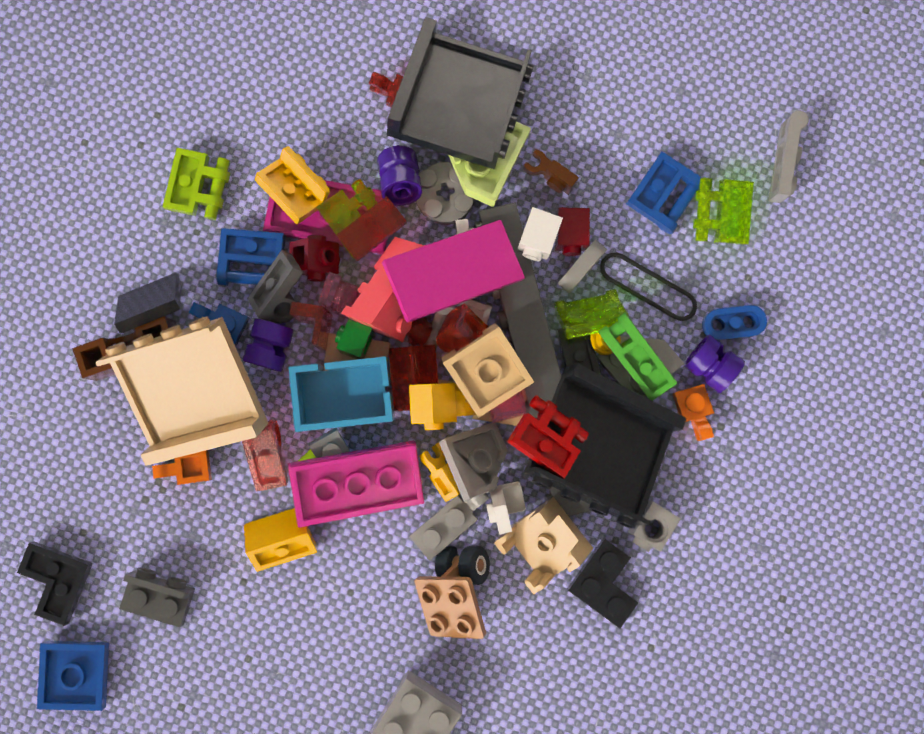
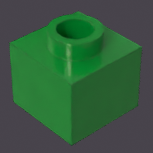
M348 319L346 326L341 325L337 331L335 343H338L336 349L340 353L352 358L365 359L375 332L371 327Z

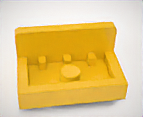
M289 146L282 149L278 160L257 172L255 176V181L297 225L324 207L330 192L325 180L316 175L307 166L303 157L295 153Z

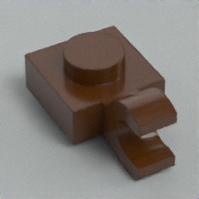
M535 149L532 156L538 159L540 164L534 167L526 162L523 167L524 171L532 176L543 174L544 178L548 180L546 182L551 189L558 193L565 192L569 195L576 186L579 177L557 161L549 160L542 151Z

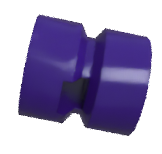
M400 145L384 149L377 159L383 200L394 206H404L416 202L422 195L416 152L412 148Z
M255 318L250 332L253 343L247 344L242 361L282 372L287 358L283 351L284 348L290 347L295 330Z
M709 334L691 352L685 361L684 367L697 377L705 376V383L716 392L721 393L736 379L743 369L745 361L732 351L724 352L723 344Z

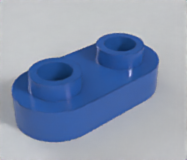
M755 305L715 309L707 313L702 321L704 334L706 336L710 334L718 341L754 337L761 334L767 326L765 312ZM745 317H749L752 320L750 328L744 325ZM714 320L721 323L722 328L720 331L713 328Z

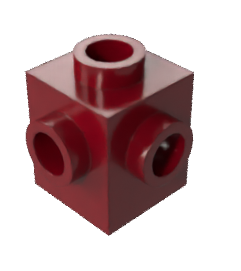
M309 235L305 239L290 242L289 253L292 254L303 271L301 275L307 276V281L323 282L326 281V276L339 274V243L326 241V236Z

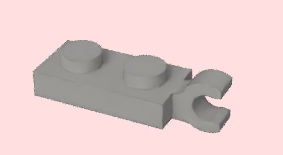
M487 494L464 502L457 495L409 537L430 561L478 520L473 511L486 502L489 497Z

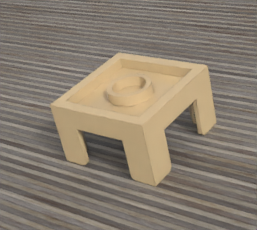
M496 323L483 330L482 333L484 335L456 352L454 349L441 357L444 366L478 418L534 383L532 377Z
M554 497L512 524V532L502 534L494 542L503 555L515 545L532 567L533 571L526 578L525 584L533 595L544 589L551 579L567 568L571 572L581 566L593 550L591 544Z

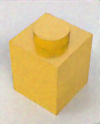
M455 383L409 385L411 424H424L425 430L444 429V423L457 422Z

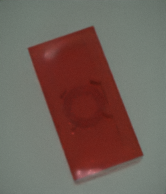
M386 196L339 232L337 237L355 260L359 261L407 224V221Z

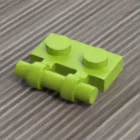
M176 148L162 207L169 211L196 216L198 205L200 204L206 206L204 218L216 220L218 211L223 208L224 199H222L224 185L229 182L230 173L228 172L230 160L218 157L216 168L208 166L210 157L206 153ZM205 178L213 180L209 195L202 193Z

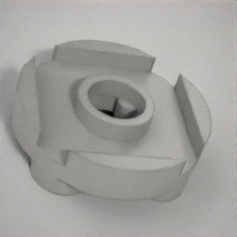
M438 162L420 172L422 195L416 201L420 212L433 220V222L441 225L455 224V220L464 219L471 211L476 199L465 195L452 163ZM443 186L454 190L448 201H444L443 196H437V192L441 191Z

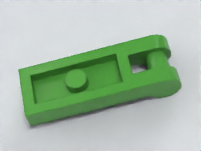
M624 312L617 317L618 321L609 328L605 326L598 332L642 391L653 401L675 386L677 381L629 316ZM627 332L630 338L620 344L616 338Z

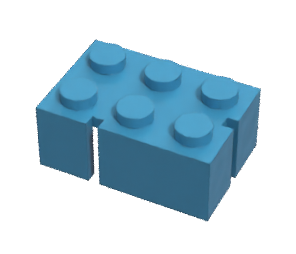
M388 357L324 363V367L321 364L288 367L295 432L396 421L393 392H386V387L392 386Z

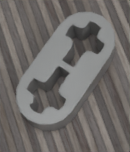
M595 239L562 277L558 285L570 294L607 251V248Z

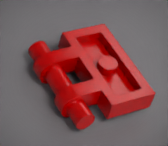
M536 395L530 401L529 406L538 412L537 418L529 413L523 414L507 442L553 475L565 479L581 450L571 444L573 438L583 443L587 439L589 432L580 427L581 422L574 417L568 418L558 411L557 405L552 401H544ZM550 421L561 428L560 435L547 427Z

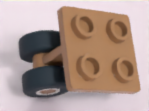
M467 546L463 549L460 556H458L457 547H445L435 558L436 576H419L414 580L431 636L483 639L485 637L486 630L473 585L483 584L489 575L490 560L487 551L483 547Z

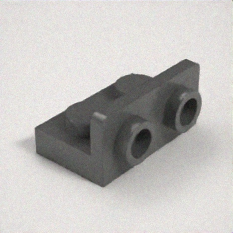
M137 568V571L125 574L123 581L128 583L119 608L120 610L179 628L184 625L195 588L186 586L187 581L176 577H168L167 580L156 577L157 572L146 568Z

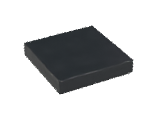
M173 273L119 295L114 322L119 333L127 332L180 310L181 281L178 275Z

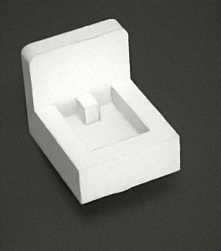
M519 481L498 485L495 490L490 492L492 503L486 504L490 523L497 522L499 535L512 532L508 514L522 512L526 509Z

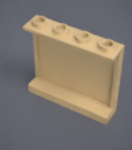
M208 316L202 317L189 323L190 327L182 330L180 325H176L162 331L159 337L153 338L152 334L141 336L132 341L133 344L126 346L124 342L115 344L105 349L107 355L96 361L97 366L107 363L111 364L150 445L140 454L145 466L255 438L269 424L223 317L211 321Z

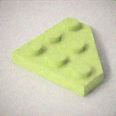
M516 121L513 133L506 132L504 139L509 140L510 143L505 159L498 158L495 170L448 155L465 195L491 207L495 206L530 134V127Z

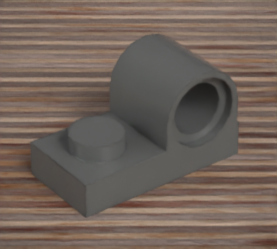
M281 250L247 298L258 318L282 324L287 323L296 316L298 305L289 291L298 282L303 271L292 254Z

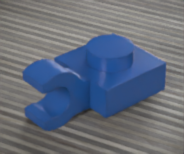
M193 302L189 314L197 318L208 316L210 321L223 317L236 346L250 319L248 316L220 303L216 311H212Z

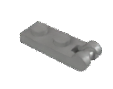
M803 111L793 112L780 126L768 199L770 202L781 203L791 196L796 189L797 177L794 176V170L802 154V147L798 146L800 133L809 122L807 114Z

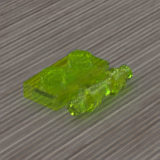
M700 178L699 190L695 194V201H698L697 219H693V229H696L695 241L708 242L709 230H715L714 243L748 245L754 182L724 179L719 181V191H712L713 179ZM711 202H718L716 220L710 219Z
M361 179L356 180L351 185L356 193L352 198L349 199L344 191L340 190L316 207L353 260L379 243L373 231L381 228L388 237L397 230L391 222L392 216L387 210L381 208L375 199L376 194L371 187H366ZM364 205L372 215V218L366 222L357 211L359 207Z

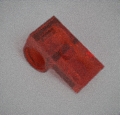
M464 303L447 313L436 337V343L440 349L447 353L454 349L457 352L484 335L482 331L489 326Z
M276 420L268 421L269 424L257 437L242 441L256 492L283 487L288 484V477L281 455V433Z

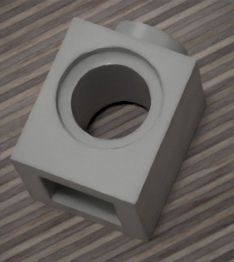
M648 500L643 517L648 520L655 519L659 524L658 532L654 536H647L645 532L646 525H636L635 529L629 528L628 532L635 536L632 542L647 552L651 548L661 552L679 523L680 518L657 503Z

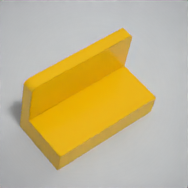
M295 508L244 525L245 553L257 572L317 553V545L308 526L298 528Z

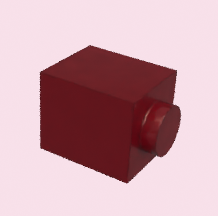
M558 207L556 215L563 217L555 239V251H562V254L565 256L581 255V251L585 252L590 242V208Z

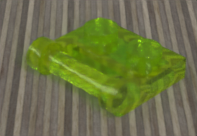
M616 289L607 290L605 294L570 302H565L564 300L554 302L557 319L567 339L599 333L598 331L603 327L607 326L609 328L618 321L617 317L624 312L629 316L618 298Z

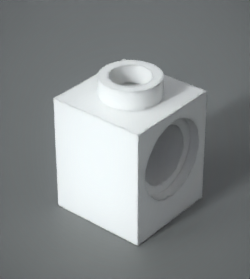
M532 207L517 250L523 251L522 255L528 259L541 261V258L547 260L563 217Z

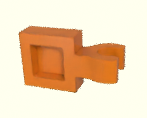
M705 384L673 393L678 413L687 418L686 422L691 421L697 442L714 437L711 425L706 419V416L714 414Z
M208 450L174 458L175 463L152 466L154 479L176 476L177 485L212 480Z

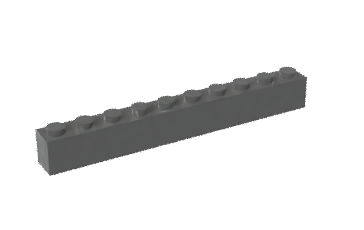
M516 202L479 211V221L474 222L475 228L498 220L502 221L525 276V279L493 291L492 295L494 300L499 299L502 311L497 312L501 329L508 330L510 345L534 381V383L523 389L526 397V402L521 403L523 414L529 413L537 418L538 412L529 406L530 401L536 395L544 401H552L561 379V373L531 259L522 255L523 251L517 250L523 234V228ZM554 487L549 489L550 494L545 495L546 501L554 497L569 517L591 511L589 510L590 504L581 500L579 503L567 500L561 496L562 491Z

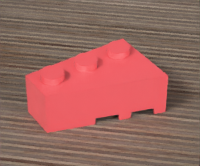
M394 237L374 265L375 270H377L368 284L362 282L357 289L361 294L352 307L346 305L341 314L371 327L376 333L403 342L406 334L412 327V321L406 323L382 262L384 259L425 245Z

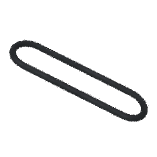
M618 252L609 253L602 259L600 272L609 282L678 321H687L695 315L697 301L686 290ZM611 257L621 258L682 293L691 300L692 311L689 315L678 316L618 282L606 273V261Z

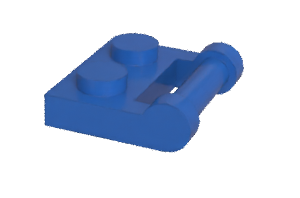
M661 151L626 205L655 223L665 233L673 234L678 227L677 221L695 194L702 191L706 181ZM681 179L687 186L668 214L661 213L659 211Z
M221 228L216 275L217 284L226 286L229 283L257 285L265 273L230 271V262L271 265L281 250L284 251V233Z

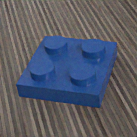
M44 641L40 643L37 709L102 711L105 709L109 642Z

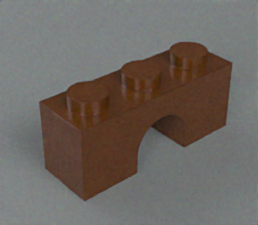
M163 316L134 328L135 332L112 339L100 338L72 348L82 379L98 381L115 375L110 363L101 366L96 364V361L107 355L105 349L124 342L126 346L132 345V341L147 334H152L153 338L159 337L162 331L176 326V321Z

